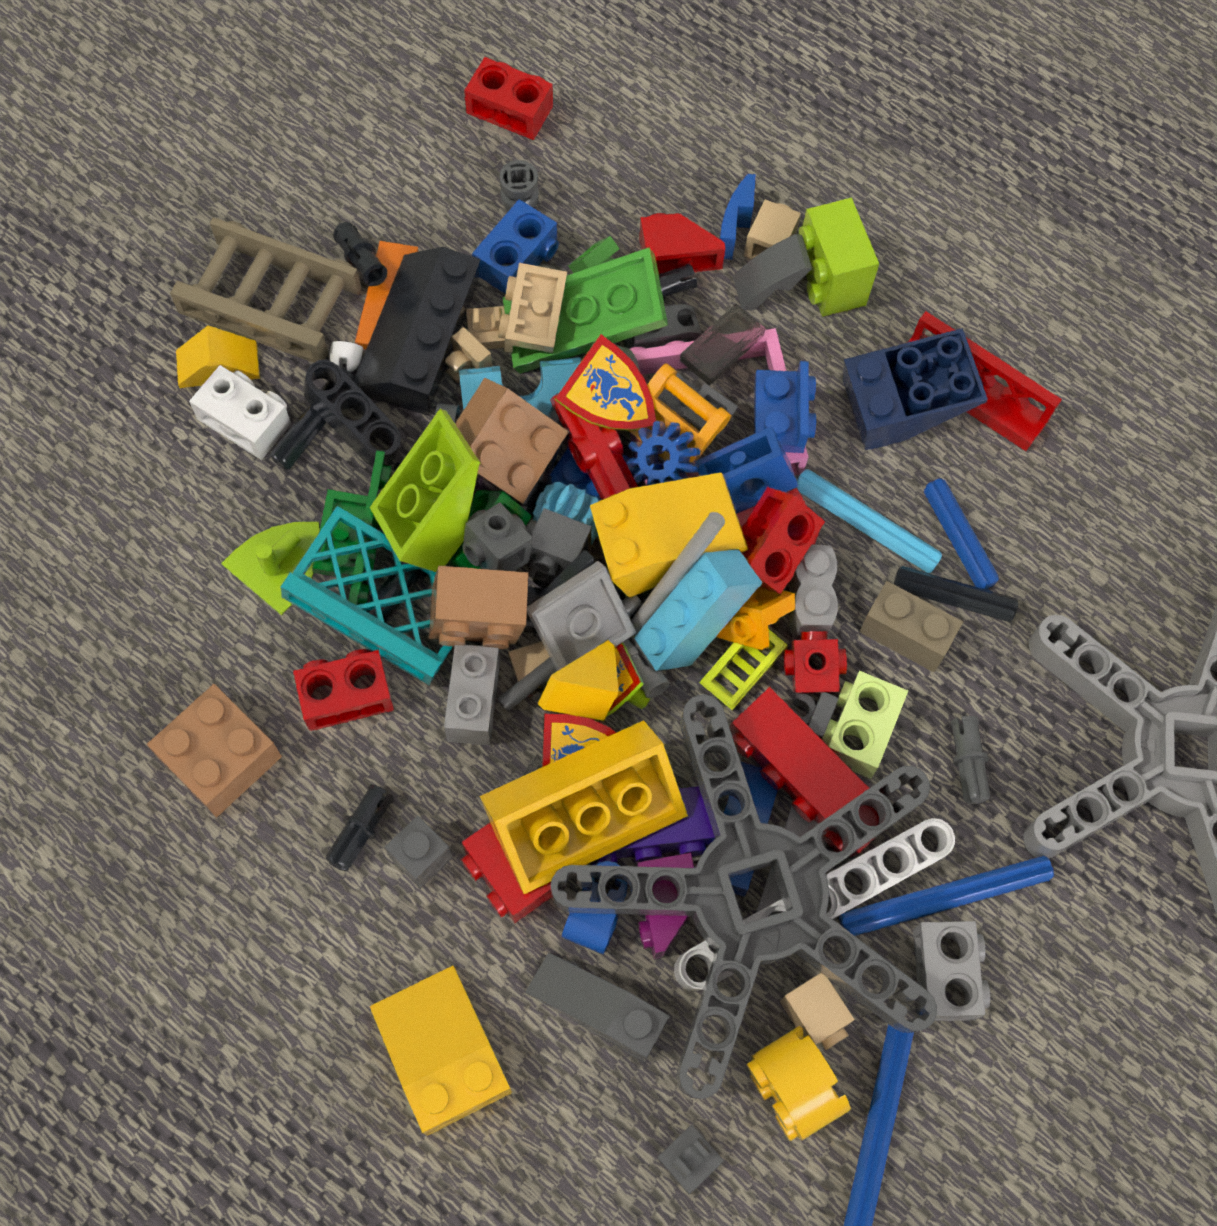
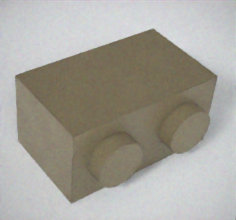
M886 581L859 632L924 668L935 672L950 648L963 621Z

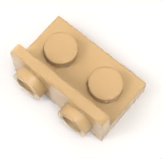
M519 263L517 277L509 276L505 300L512 301L510 314L502 313L498 333L499 338L505 339L504 352L512 353L513 346L553 353L567 276L566 271Z

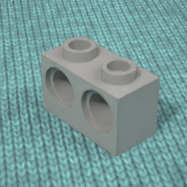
M455 645L444 723L447 742L491 746L500 672L499 648Z
M976 921L921 922L913 929L917 983L935 999L937 1004L935 1021H970L981 1018L985 1015V1008L990 1006V989L987 980H982L980 962H984L986 950L983 935L977 934ZM942 938L952 939L958 944L960 949L959 959H950L944 955L941 950ZM947 984H955L961 988L965 998L963 1006H955L947 1000L945 995Z

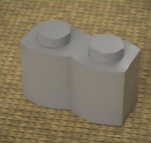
M812 545L809 547L789 582L790 592L795 593V610L791 611L789 615V627L794 640H801V632L827 631L828 637L836 619L838 601L832 585L837 573V559L830 545Z

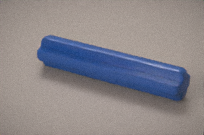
M939 478L928 483L924 489V494L975 587L991 588L997 583L999 576L947 482Z

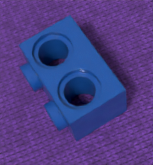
M519 199L473 251L472 256L480 259L479 278L506 294L509 276L517 277L519 263L539 266L543 260L547 262L555 255L559 246V241H557V222ZM527 236H533V237H535V238L527 239V238H525V237H527ZM511 263V264H513V265H510V266H502L501 264Z

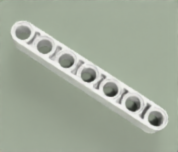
M931 818L826 874L829 889L826 915L834 919L946 857L955 845L953 829L947 822L941 819ZM923 830L933 833L937 838L938 848L936 852H930L922 845L921 834ZM885 851H891L898 856L900 860V870L898 873H892L885 868L883 864ZM847 872H854L861 878L863 888L859 895L852 894L846 889L844 877ZM781 899L744 919V924L768 917L771 913L785 912L783 900ZM706 941L684 952L675 963L674 974L676 981L681 987L689 991L704 989L706 979L701 983L694 982L687 976L685 969L689 958L699 957L707 964L709 973L716 950ZM730 971L721 972L717 977V983L734 973Z

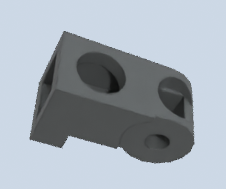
M688 304L665 306L668 326L625 339V347L628 349L633 347L652 348L664 346L669 342L677 340L684 342L702 340V333L694 307Z

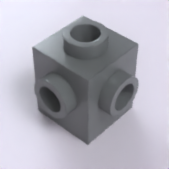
M498 503L487 511H477L469 518L465 524L463 551L467 559L474 566L479 565L482 569L516 571L529 562L533 537L527 532L523 521L516 514H510L501 503Z

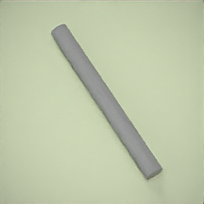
M711 512L634 615L631 623L637 634L689 572L724 526L725 519L721 514Z

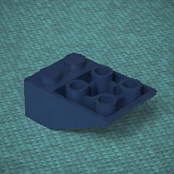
M963 328L844 359L843 383L865 450L905 441L986 403L988 400Z

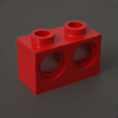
M487 57L483 58L464 90L467 114L532 140L537 136L553 108V83L547 82L540 76L527 74L512 68L507 63L497 62Z
M770 487L766 488L742 527L748 550L741 553L762 581L760 587L781 595L809 547L814 543L825 521L794 495Z
M358 649L349 652L345 656L346 658L331 662L325 659L313 660L304 664L303 669L293 671L303 720L309 731L394 710L379 650ZM363 675L375 677L374 683L368 688L359 689L354 687L355 681ZM327 685L333 688L331 694L324 699L317 700L312 698V693L320 686Z

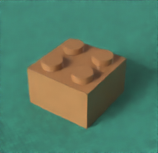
M487 378L483 379L455 423L480 461L477 475L521 503H524L569 432L508 388Z
M438 566L432 586L429 638L439 639V644L453 647L455 645L464 646L465 641L483 642L484 647L507 649L509 644H516L526 626L528 572Z
M215 684L210 686L146 744L157 758L216 818L282 757L274 742Z

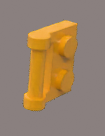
M666 363L647 384L654 402L656 421H663L666 428L671 422H677L681 428L680 435L685 432H691L694 435L693 440L687 447L700 449V455L690 457V462L695 463L716 435L728 424L732 415L722 407L719 409L714 407L676 376L677 371ZM663 390H668L706 421V424L700 431L658 398ZM640 429L628 430L641 441L638 433ZM669 451L658 454L665 461L670 460Z

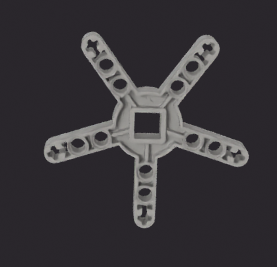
M1217 604L1189 684L1173 687L1163 692L1157 690L1070 619L1062 615L1048 616L1040 623L1029 639L1031 654L1038 662L1125 731L1122 742L1124 766L1037 817L1026 827L1024 832L1026 849L1035 857L1047 856L1052 858L1149 802L1163 812L1185 818L1217 914V840L1212 831L1213 827L1217 828V681L1210 672V670L1217 672ZM1050 636L1057 639L1055 644L1049 641L1048 638ZM1069 649L1073 651L1070 657L1065 655ZM1079 661L1090 664L1094 674L1083 671ZM1113 688L1122 690L1127 695L1128 702L1118 699ZM1174 733L1208 737V770L1175 766ZM1113 785H1118L1126 791L1128 801H1122L1114 794ZM1077 805L1083 806L1090 811L1092 823L1083 821L1078 816L1076 811ZM1061 823L1064 830L1055 838L1046 840L1043 837L1042 832H1048Z

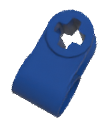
M605 861L598 863L596 866L620 865L615 862ZM592 878L591 888H582V891H592L590 902H599L597 897L599 883L596 881L597 879L600 880V878ZM615 879V885L619 889L618 891L610 889L607 896L612 901L623 902L627 894L628 883L621 879ZM570 913L561 937L604 955L619 916L618 914Z

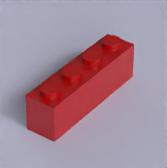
M771 687L764 691L729 726L737 752L745 758L751 755L763 768L760 773L767 783L776 790L783 788L794 800L791 803L793 809L808 823H811L813 820L818 824L869 789ZM868 805L860 806L858 813L861 821L869 826H877L879 823L877 811ZM826 831L823 835L825 842L835 852H841L843 848L841 837L833 831ZM868 842L863 847L855 851L849 857L851 858L859 854L870 842Z

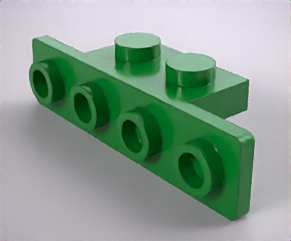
M376 451L368 496L327 490L320 531L337 506L373 528L381 529L370 506L391 476L392 466L384 465L385 452ZM339 521L331 533L334 549L359 544L356 531ZM363 535L364 543L370 542L371 539ZM327 541L320 552L329 550ZM377 548L366 550L372 570L374 568ZM361 552L336 557L341 578L365 573ZM331 558L313 562V573L335 577ZM363 581L352 583L349 601L355 605L367 603L369 585L363 584Z

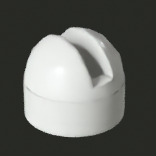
M344 341L331 342L330 361L339 367H342V363L347 364V370L353 372L360 365L363 347Z

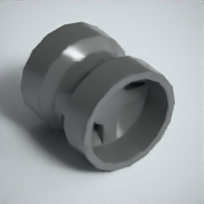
M514 160L505 164L499 176L502 205L509 211L520 199L535 208L539 199L538 173L536 168L524 160Z

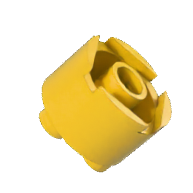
M801 1026L796 1027L751 1055L752 1061L746 1064L751 1073L750 1078L764 1101L771 1096L776 1103L772 1105L776 1113L775 1118L789 1141L796 1137L803 1141L851 1110L846 1095L839 1098L832 1086L838 1082L836 1076L809 1035L804 1037Z

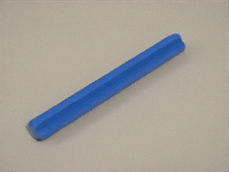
M1040 856L846 911L839 916L840 925L854 936L1049 881L1054 877V870L1047 856Z
M889 1024L844 1226H872L914 1035V1032H900Z

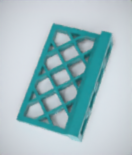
M337 506L293 573L290 572L281 585L282 598L371 651L379 650L382 658L429 686L453 646L443 645L438 654L421 644L418 630L430 627V620L416 623L411 601L431 597L432 589L409 594L403 573L421 569L429 574L431 585L433 586L436 572L411 564L401 565V561H399L385 534ZM339 521L356 531L359 544L334 549L331 533ZM363 535L373 541L364 543ZM327 541L329 550L320 552ZM384 547L392 552L395 562L394 567L371 571L366 550ZM361 552L366 573L341 578L336 557ZM331 558L336 579L318 583L306 576L305 573L312 562ZM398 574L403 595L379 600L374 579ZM368 580L373 602L355 605L346 599L343 585ZM338 587L340 595L331 591L329 588ZM405 602L410 624L395 628L386 624L381 607ZM375 609L377 618L366 611ZM412 631L414 640L403 633Z

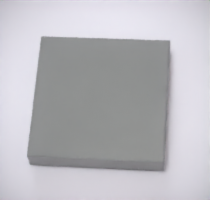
M599 561L527 607V613L557 671L607 640L616 647L636 634L605 566Z

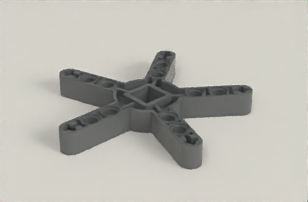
M706 694L696 695L685 704L680 720V728L715 836V840L704 851L696 867L569 865L559 869L552 877V900L562 911L593 914L692 916L701 936L716 950L677 1068L676 1080L678 1087L683 1094L690 1098H708L719 1090L759 965L783 960L794 953L900 1032L913 1033L927 1029L934 1023L937 1016L935 999L926 989L826 915L829 900L826 872L923 803L930 791V781L920 768L902 766L799 837L785 828L760 823L723 707L712 696ZM699 711L703 718L711 717L707 726L709 739L703 743L705 732L700 721L692 722L695 713ZM714 752L721 754L727 762V769L721 772L711 771L706 767L703 757ZM909 784L912 787L913 791L910 794L904 795L894 804H891L888 797L900 786ZM725 795L733 796L739 801L741 812L736 816L725 815L720 811L717 800ZM868 805L877 811L879 816L877 826H869L861 821L858 813L860 806ZM833 831L841 837L843 841L841 852H831L823 846L821 839L823 832ZM772 866L786 911L744 924L730 878ZM570 878L576 879L578 887L591 888L592 878H600L597 889L599 902H590L592 891H580L576 895V900H567L566 892L558 891V888L566 886L567 879ZM614 879L624 880L631 888V896L623 902L612 901L605 892V886ZM661 880L670 881L677 889V899L671 903L659 902L653 895L652 886ZM826 940H836L843 946L845 957L841 964H833L825 958L823 945ZM866 968L878 971L882 977L883 986L878 994L867 991L863 986L862 974ZM730 971L739 977L741 990L737 996L727 997L719 991L717 977L721 972ZM898 986V987H899V991H897L896 993H894L895 990H896V987ZM892 994L903 1003L915 1000L917 1003L915 1012L919 1015V1018L907 1020L905 1015L908 1010L897 1000L888 1002L885 1005L884 1001ZM707 1017H718L724 1022L727 1031L721 1043H710L703 1036L702 1024ZM695 1045L706 1052L720 1053L718 1061L713 1057L708 1058L705 1074L711 1077L710 1084L700 1085L698 1091L692 1088L693 1079L687 1076L688 1069L698 1068L703 1056L700 1053H693Z

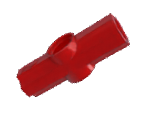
M557 395L553 396L550 399L553 408L564 428L569 431L568 436L570 439L568 444L571 454L581 471L588 473L601 500L627 489L638 487L622 457L624 453L623 446L616 430L587 422L554 400Z

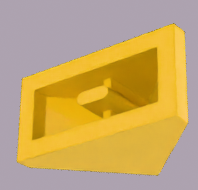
M207 325L176 350L179 388L202 386L219 365L232 373L240 371L251 380L260 379L258 349L255 340Z
M607 640L553 673L538 705L548 711L604 721L619 692L615 646Z

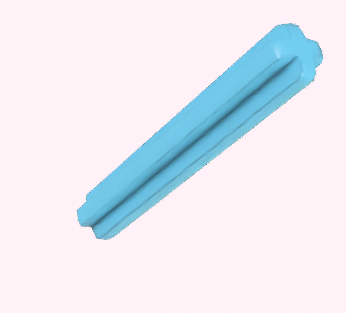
M805 469L798 477L797 482L799 486L796 488L801 494L925 572L931 573L940 562L942 553L813 471Z

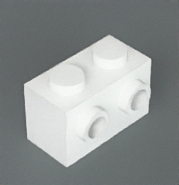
M221 365L189 401L199 421L260 460L265 457L291 425L286 410L287 404L282 398L271 391H267L265 394L257 389L252 380L242 372L235 371L232 373Z

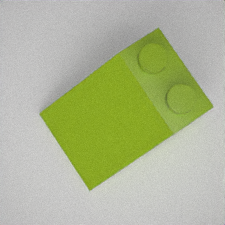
M441 408L370 506L399 561L437 572L438 566H445L464 541L465 524L468 522L480 461L448 412Z

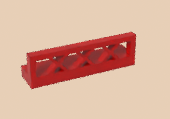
M925 311L908 342L927 338L928 336L925 335L926 329L935 335L954 331L955 329ZM966 337L988 398L986 403L967 411V413L1024 451H1027L1046 427L1062 399ZM994 375L1004 379L1009 387H1005L997 382ZM1028 398H1033L1046 407L1045 411L1043 412L1032 405Z

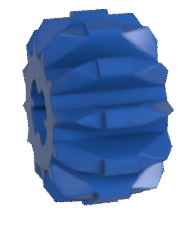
M663 421L653 422L652 431L648 428H641L638 433L643 443L630 442L628 445L632 451L638 453L637 458H631L627 462L628 466L640 467V470L634 476V480L636 482H643L648 479V486L687 479L688 476L685 471L689 473L698 472L699 466L690 462V457L700 455L701 451L699 448L687 447L693 440L694 435L691 432H685L680 435L681 428L677 422H671L666 428ZM669 451L670 460L659 463L658 454Z

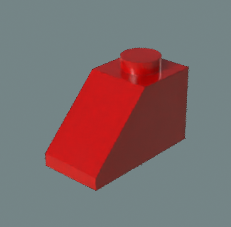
M656 213L648 217H640L641 250L650 247L653 251L658 274L685 266L688 263L691 264L694 272L723 269L726 249L724 241L682 214Z

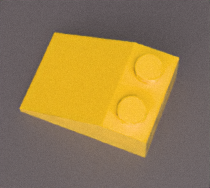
M721 472L627 489L590 505L611 580L629 598L657 586L711 512L721 514L725 519V524L703 553L738 549L740 552L748 550L724 475Z
M454 965L370 1006L402 1088L420 1129L426 1136L512 1093Z

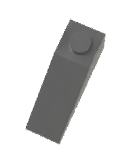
M549 952L525 992L644 1064L670 1017L630 992Z

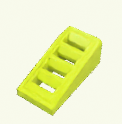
M769 630L768 647L771 652L767 656L756 648L733 642L699 683L733 711L781 657L784 650H787L788 645L771 630ZM742 649L760 662L756 669L738 655ZM731 661L749 675L745 682L727 668ZM720 673L738 688L734 695L715 680Z

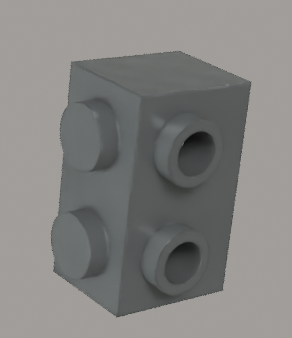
M543 508L538 521L531 520L526 528L527 532L533 537L528 562V575L541 588H546L584 550L591 555L592 526Z

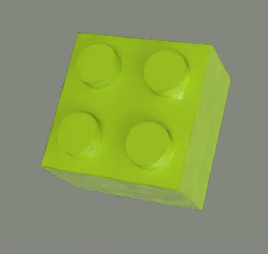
M848 198L806 209L803 226L799 227V234L803 237L812 269L806 274L808 280L807 293L810 302L813 305H818L822 317L866 306L879 262L853 199Z

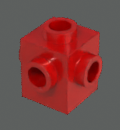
M827 631L801 632V640L792 641V650H784L785 676L793 677V693L840 692L839 675L846 674L847 671L846 649H838V639H827ZM812 654L817 655L821 659V667L818 670L812 669L809 665V657Z

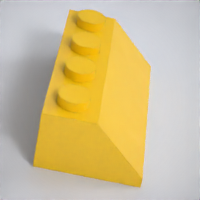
M644 720L480 796L495 835L524 894L551 882L555 873L564 866L587 865L688 816L663 742Z

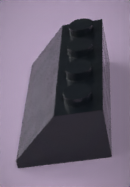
M445 247L433 248L403 256L353 381L368 397L420 414H429L447 366L445 360L453 351L452 336L461 329L467 313L466 309L470 306L478 284L479 258Z

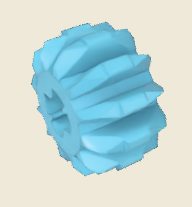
M555 482L553 485H546L544 491L539 494L535 503L533 520L538 521L543 508L592 526V545L595 538L598 537V532L590 505L599 502L597 497L587 494L585 489L580 490L573 484L566 486L561 482Z

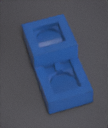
M747 174L727 205L720 233V240L724 241L726 248L724 259H733L736 227L750 228L754 208L756 174Z

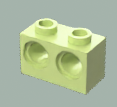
M859 671L853 684L847 681L844 682L836 704L843 709L838 721L830 719L822 738L823 742L846 765L850 766L853 772L871 779L879 767L908 690ZM866 697L874 700L878 706V711H866L861 707L858 699ZM846 735L858 737L863 743V749L852 750L848 748L843 741V737Z

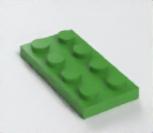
M650 247L567 275L553 353L513 346L511 353L513 368L521 374L540 368V361L567 359L586 353L600 334L612 343H616L668 326L656 258ZM503 297L505 314H510L512 301L505 300V297Z

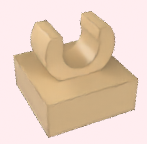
M504 306L466 309L468 331L486 349L504 348L505 339L498 337L502 313L505 314Z
M464 327L452 336L454 352L447 357L445 363L450 367L447 373L457 383L460 382L459 370L492 367L491 353Z

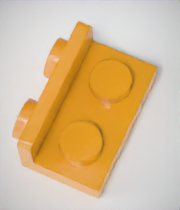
M759 586L716 637L759 650L769 647L768 625L776 623L779 620L778 618L795 610V593L783 590L780 595Z

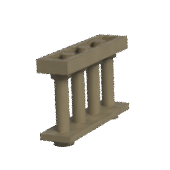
M213 217L210 221V226L219 247L198 284L191 286L181 281H176L170 295L178 313L313 363L318 360H325L328 355V349L324 334L320 331L342 290L359 295L362 288L358 270L344 260L336 259L334 261L248 230L238 222H226ZM235 251L254 257L255 259L234 297L227 299L212 293ZM270 264L290 270L270 310L263 312L248 306ZM306 277L326 283L306 323L298 325L284 319Z

